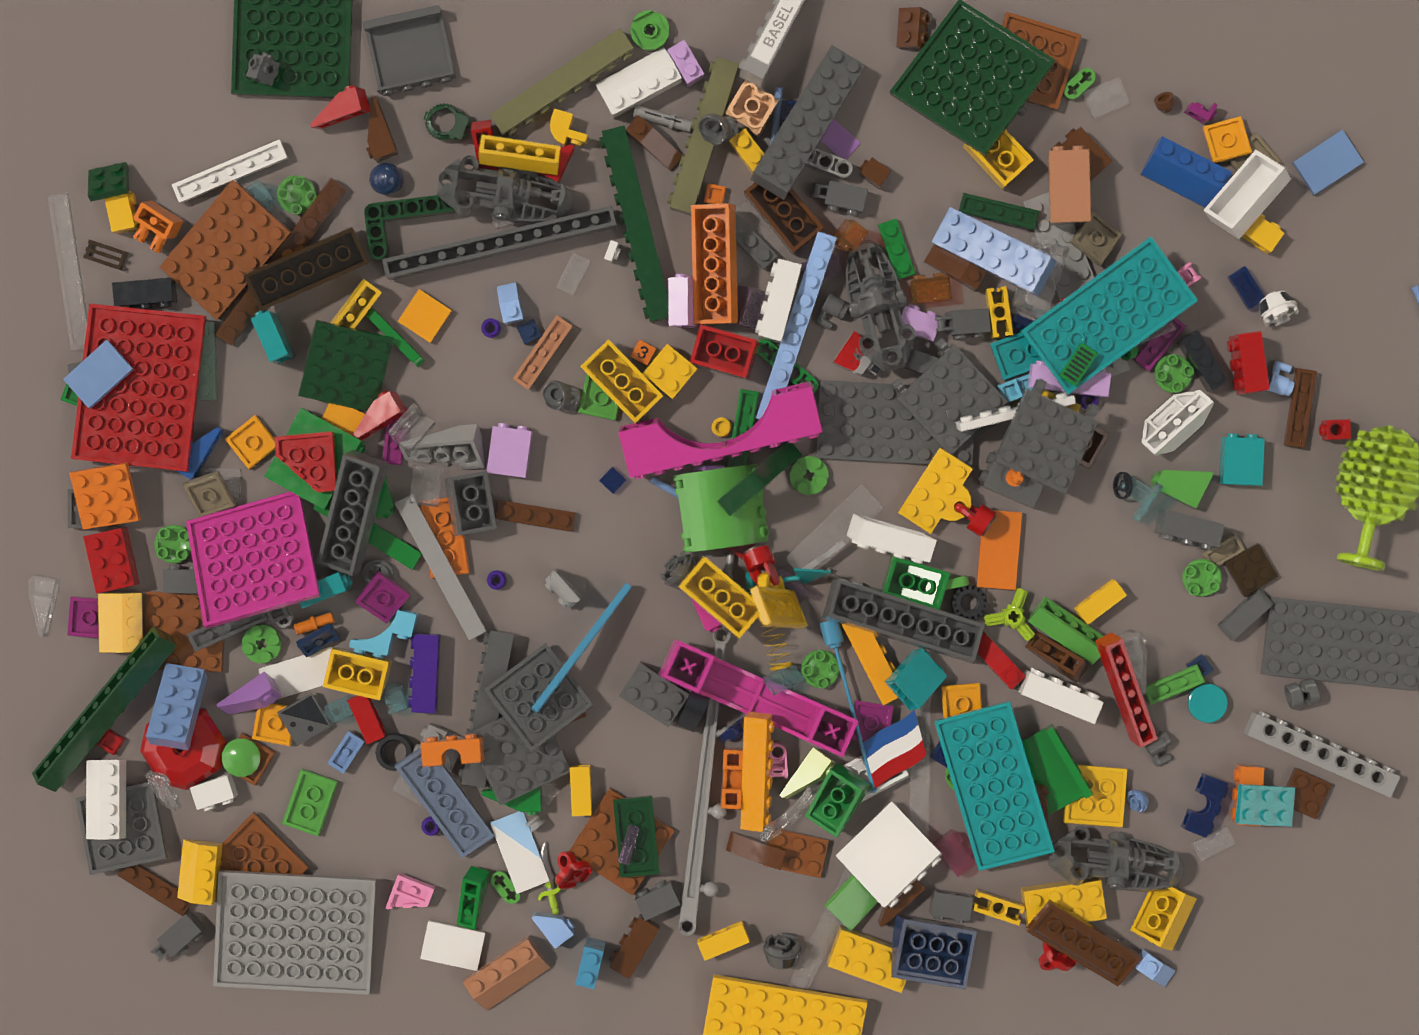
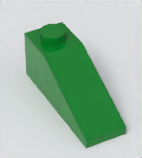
M541 786L503 805L519 812H526L527 815H537L538 811L543 809ZM492 788L481 791L482 796L498 802Z
M471 865L463 877L456 925L471 930L476 929L487 890L489 871Z

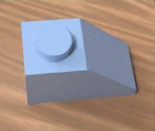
M516 282L497 286L504 324L524 321Z
M535 912L532 915V920L555 949L574 935L575 926L569 918L565 919L563 915Z
M1143 948L1139 953L1142 956V960L1135 968L1165 987L1175 973V970Z

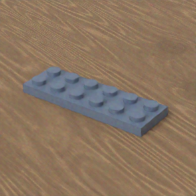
M421 747L395 764L397 771L461 858H464L494 837V833L444 765L422 766Z

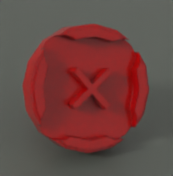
M571 851L559 853L557 861L561 871L555 877V882L560 889H571L577 886V882H585L593 872L590 862L577 861Z
M1043 942L1044 954L1038 960L1042 970L1048 971L1058 968L1062 971H1069L1076 965L1077 962Z

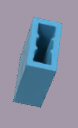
M587 937L575 985L595 989L606 941Z

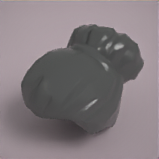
M706 114L698 123L702 138L715 145L722 144L725 140L731 139L738 134L736 120L731 116L723 117L718 114Z
M554 380L549 382L543 389L546 405L553 410L566 408L569 411H574L580 404L581 394L577 387H570L563 382Z

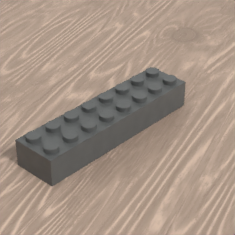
M831 45L755 168L750 180L783 200L786 198L862 74L865 64Z
M842 579L832 580L822 618L965 662H975L985 626L983 623Z

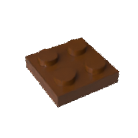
M1294 767L1286 786L1295 787L1294 810L1317 819L1332 784Z

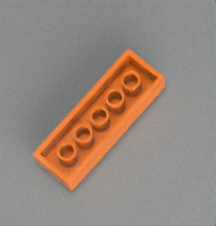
M691 205L694 324L738 323L736 205Z

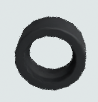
M400 733L388 734L376 746V759L380 766L386 770L397 771L395 768L397 763H390L384 757L383 750L388 742L394 740L401 742L406 748L405 757L413 753L412 742L408 737Z

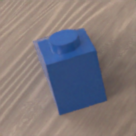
M217 427L192 443L189 472H177L190 480L197 478L225 429Z

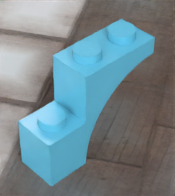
M399 609L391 625L382 634L370 639L353 638L350 640L349 647L354 648V652L365 654V651L373 653L372 656L384 658V655H390L394 634H397V638L408 640V637L414 636L419 613Z

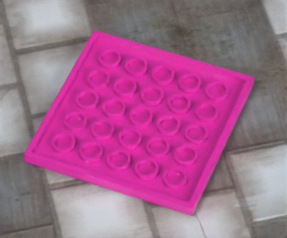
M291 491L186 521L203 625L206 629L321 597L302 498Z

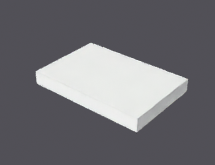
M429 920L420 959L477 971L486 932Z

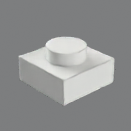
M610 241L604 257L605 261L613 263L614 259H618L621 251L618 248L619 243Z

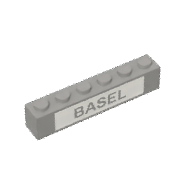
M806 0L773 1L775 7L773 10H768L764 18L767 22L764 26L760 25L756 33L758 37L756 42H751L747 50L749 53L748 57H743L738 67L741 69L739 77L761 87Z

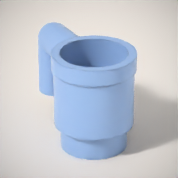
M1275 361L1272 371L1268 376L1270 390L1266 391L1289 396L1293 390L1294 381L1279 375V372L1282 370L1289 373L1292 366Z

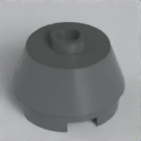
M681 551V555L678 557L676 555L672 556L664 565L666 571L664 574H660V578L664 580L665 585L681 590L678 587L679 584L696 566L690 554L687 555L684 551Z

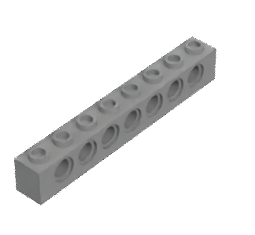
M1259 711L1258 714L1252 712L1244 729V734L1387 797H1392L1400 779V776L1394 774L1396 770L1385 765L1383 769L1377 767L1378 762L1366 758L1365 761L1359 759L1360 754L1348 750V753L1341 751L1342 746L1332 742L1330 745L1323 743V738L1314 734L1311 738L1305 735V730L1296 726L1293 730L1287 727L1289 723L1278 718L1276 722L1270 720L1271 715ZM1271 724L1272 732L1266 734L1265 727ZM1289 732L1290 739L1284 742L1283 735ZM1307 740L1308 747L1302 750L1301 743ZM1325 748L1326 754L1320 758L1318 755L1319 750ZM1339 756H1343V763L1338 766L1336 760ZM1357 764H1360V765H1361V770H1360V772L1355 773V771H1354L1355 766H1356ZM1375 772H1378L1379 778L1376 781H1373L1372 775Z

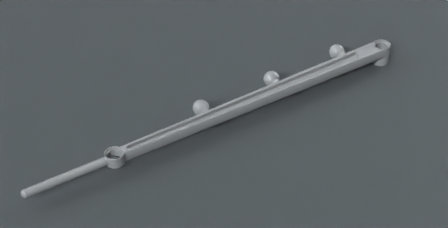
M728 552L725 574L732 579L735 554ZM721 624V629L719 630H724L727 633V638L724 641H718L716 633L719 630L713 632V639L715 641L713 656L724 661L726 643L730 639V632ZM711 698L706 709L678 922L679 931L685 936L692 935L696 929L699 893L704 892L708 897H713L718 893V886L715 882L711 881L705 885L701 884L708 814L712 815L715 819H722L727 813L726 809L721 808V804L709 807L716 737L729 742L733 740L735 732L729 726L717 729L720 702ZM690 921L693 926L691 929L686 930L682 928V923Z

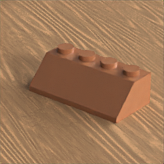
M528 935L466 977L463 984L472 998L487 1011L550 969L551 966L531 936Z

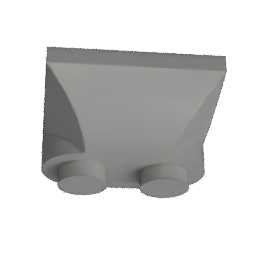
M555 569L545 579L547 582L545 584L546 588L551 593L555 592L559 596L557 600L564 608L567 606L572 608L583 598L558 569Z

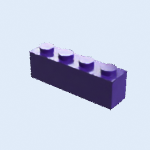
M416 633L415 637L411 638V649H414V657L410 659V668L413 669V676H410L409 688H412V696H409L408 707H412L411 712H437L441 634Z

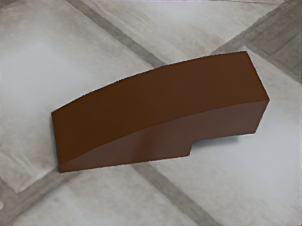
M733 831L730 833L726 851L781 870L786 853L785 848Z

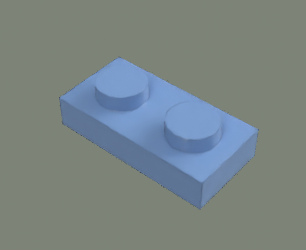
M349 730L327 764L344 774L365 740Z

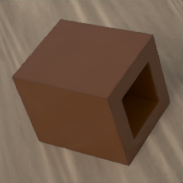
M873 157L870 161L865 160L859 168L862 171L860 177L877 189L880 188L891 172L889 168Z

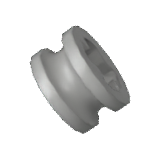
M289 611L290 616L286 617L289 620L288 623L284 622L282 624L281 620L275 622L276 625L281 628L290 626L294 620L293 614Z
M537 814L525 824L530 826L531 832L545 822L544 819H540V814Z

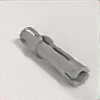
M635 106L633 117L639 115L644 120L669 126V129L676 128L688 133L690 132L692 120L677 117L673 113L670 115L642 106Z

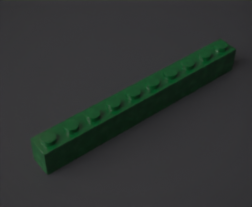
M625 126L602 131L603 137H599L602 149L606 148L608 156H604L607 168L611 167L612 175H609L611 186H616L615 202L622 209L619 217L621 225H626L627 231L623 233L626 244L630 243L632 250L628 251L631 263L635 262L637 269L633 270L635 280L640 281L641 284L638 292L640 299L645 300L646 307L643 308L645 319H650V323L668 319L669 299Z
M155 626L151 628L32 772L37 785L56 792L65 783L70 774L77 769L80 762L89 754L95 744L101 740L104 733L114 724L119 715L125 711L126 707L138 695L143 686L150 681L153 674L162 666L168 656L174 652L177 644L172 635Z

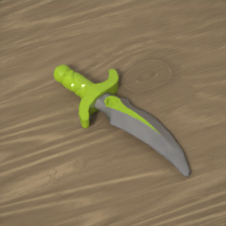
M544 842L540 851V857L550 881L542 884L545 891L539 894L538 901L542 900L543 896H548L552 913L557 915L559 909L557 908L558 903L555 894L561 889L559 887L554 888V876L548 861L547 843Z

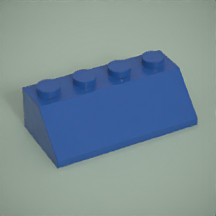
M1163 136L1157 140L1140 175L1204 208L1226 185L1232 174L1230 170Z

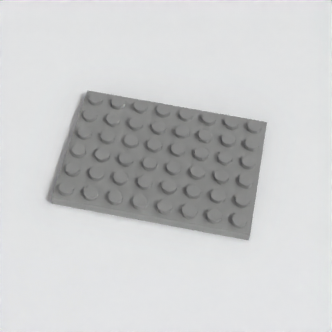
M219 870L213 986L370 995L376 879Z

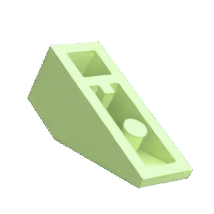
M812 748L780 796L788 799L825 779L830 768L836 762L820 750Z

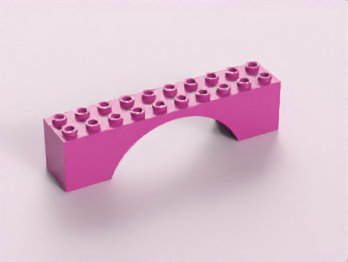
M809 381L772 390L769 404L755 425L740 436L717 443L691 441L671 431L658 417L620 426L618 433L629 477L642 479L646 477V474L653 472L654 475L665 473L666 469L680 470L685 468L684 465L691 463L692 466L703 464L704 460L718 461L723 459V456L729 454L731 457L741 455L742 451L756 452L761 450V447L769 445V448L780 446V442L784 441L794 443L800 441L799 438L805 436L808 439L819 436V433H822L811 382Z
M676 639L673 640L658 674L665 679L745 714L749 712L772 714V721L775 723L774 727L841 757L844 756L859 722Z

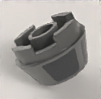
M782 932V936L773 937V934L767 936L763 946L768 964L780 970L795 966L802 951L797 937Z

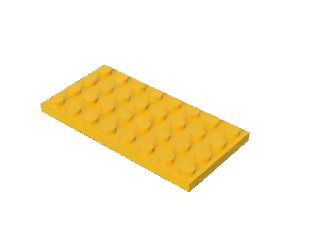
M713 974L703 1035H861L867 1000Z

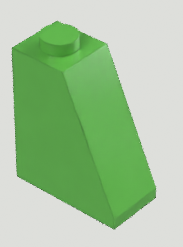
M1159 470L1158 473L1155 472L1150 480L1152 483L1150 488L1190 508L1196 509L1214 473Z

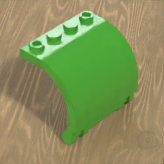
M758 464L673 475L677 488L675 489V495L678 494L683 525L681 538L684 539L685 547H683V551L685 553L769 541L766 509L763 503V489L731 516L717 502L757 468Z

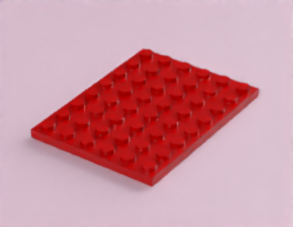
M89 303L82 361L103 342L109 340L134 370L91 409L78 397L71 459L111 464L128 462L130 466L189 472L207 316Z

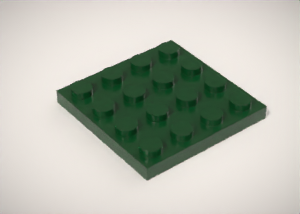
M316 320L298 396L368 411L373 401L378 399V395L381 393L394 338Z

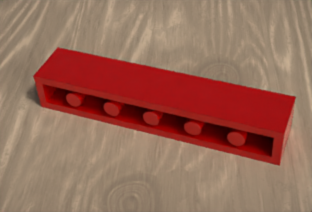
M1111 632L1095 640L1129 739L1142 748L1157 740V736L1124 641Z

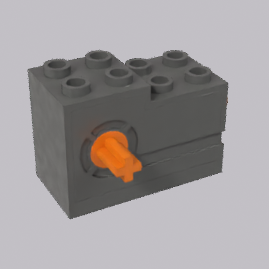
M998 449L989 452L985 462L988 463L986 470H982L978 477V481H980L979 486L1024 506L1034 507L1044 485L1022 475L1020 472H1015L994 462L993 460Z

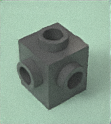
M262 53V56L254 54L249 62L246 76L259 83L272 86L274 78L278 74L280 63L273 61L274 57L269 54Z

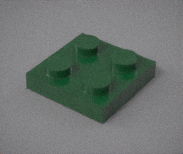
M127 162L88 170V198L90 202L129 193V166Z

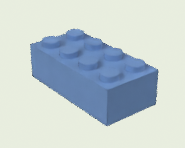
M169 663L165 664L146 734L149 744L189 750L208 678L204 669Z

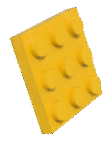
M1078 765L1092 788L1093 795L1087 799L1084 796L1065 806L1063 822L1123 827L1127 769Z

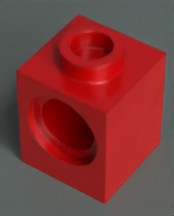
M1350 419L1321 421L1319 434L1322 436V440L1351 439ZM1332 425H1336L1338 428L1336 435L1331 433Z

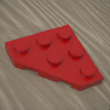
M334 432L274 437L276 457L290 467L294 473L305 480L316 492H331L335 490L337 465Z

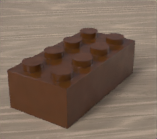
M753 183L744 191V196L792 255L817 236L818 231L822 232L824 229L792 188L784 200L757 183Z

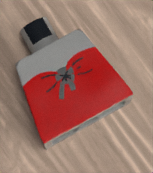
M854 331L832 363L859 376H862L865 370L876 376L880 368L861 353L859 347L861 336ZM867 342L863 344V347L866 349L872 348Z

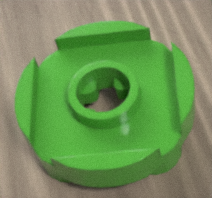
M652 10L640 12L635 16L631 24L630 33L632 40L644 51H654L661 48L669 38L668 21L662 14ZM647 26L655 28L653 35L645 34Z
M805 456L796 460L789 473L792 486L798 492L806 495L820 492L827 485L829 477L826 465L819 458ZM806 470L814 472L815 476L812 477V481H809L807 478L804 479L803 475L806 474Z
M267 624L253 626L246 631L242 639L243 653L247 658L256 663H267L275 659L282 649V640L279 632ZM263 638L267 647L260 649L257 641H261Z

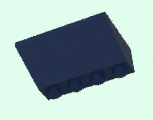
M896 915L892 939L891 977L966 990L977 931L966 926Z

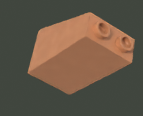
M1072 146V150H1064V147H1052L1053 151H1048L1049 223L1090 222L1089 149L1084 150V146Z

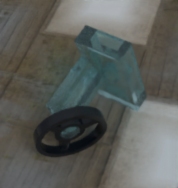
M1119 472L1113 481V491L1118 499H1127L1130 496L1140 503L1139 508L1132 517L1138 523L1146 515L1163 488L1157 482L1150 488L1135 477H1131L1127 472ZM1122 474H1124L1123 480L1120 481L1119 486L1117 487L1119 477ZM1118 490L1123 491L1126 495L1124 497L1120 496Z

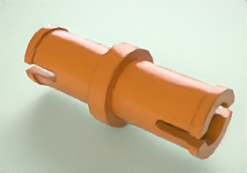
M330 611L317 617L311 616L310 619L300 623H295L294 628L296 634L300 635L312 630L316 631L329 623H335V619Z

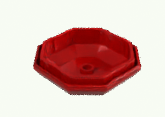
M199 709L189 750H183L182 752L178 751L177 748L149 744L146 738L149 723L146 724L140 752L160 784L189 790L190 787L197 785L221 770L222 752L227 745V741L206 709Z

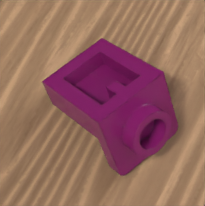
M1191 102L1184 113L1204 125L1208 120L1212 121L1218 112L1215 110L1218 104L1213 103L1208 111H1206L1202 104Z

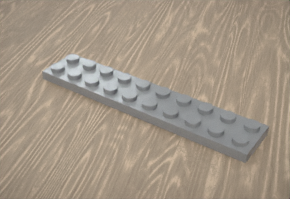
M1049 192L1024 201L1022 204L1023 207L1040 211L1036 228L1033 232L1041 252L1057 261L1050 276L1061 302L1062 298H1067L1092 280L1094 275L1086 255L1069 243L1077 232L1073 222L1049 223ZM1121 357L1104 368L1106 373H1111V377L1130 370L1127 360L1125 361Z

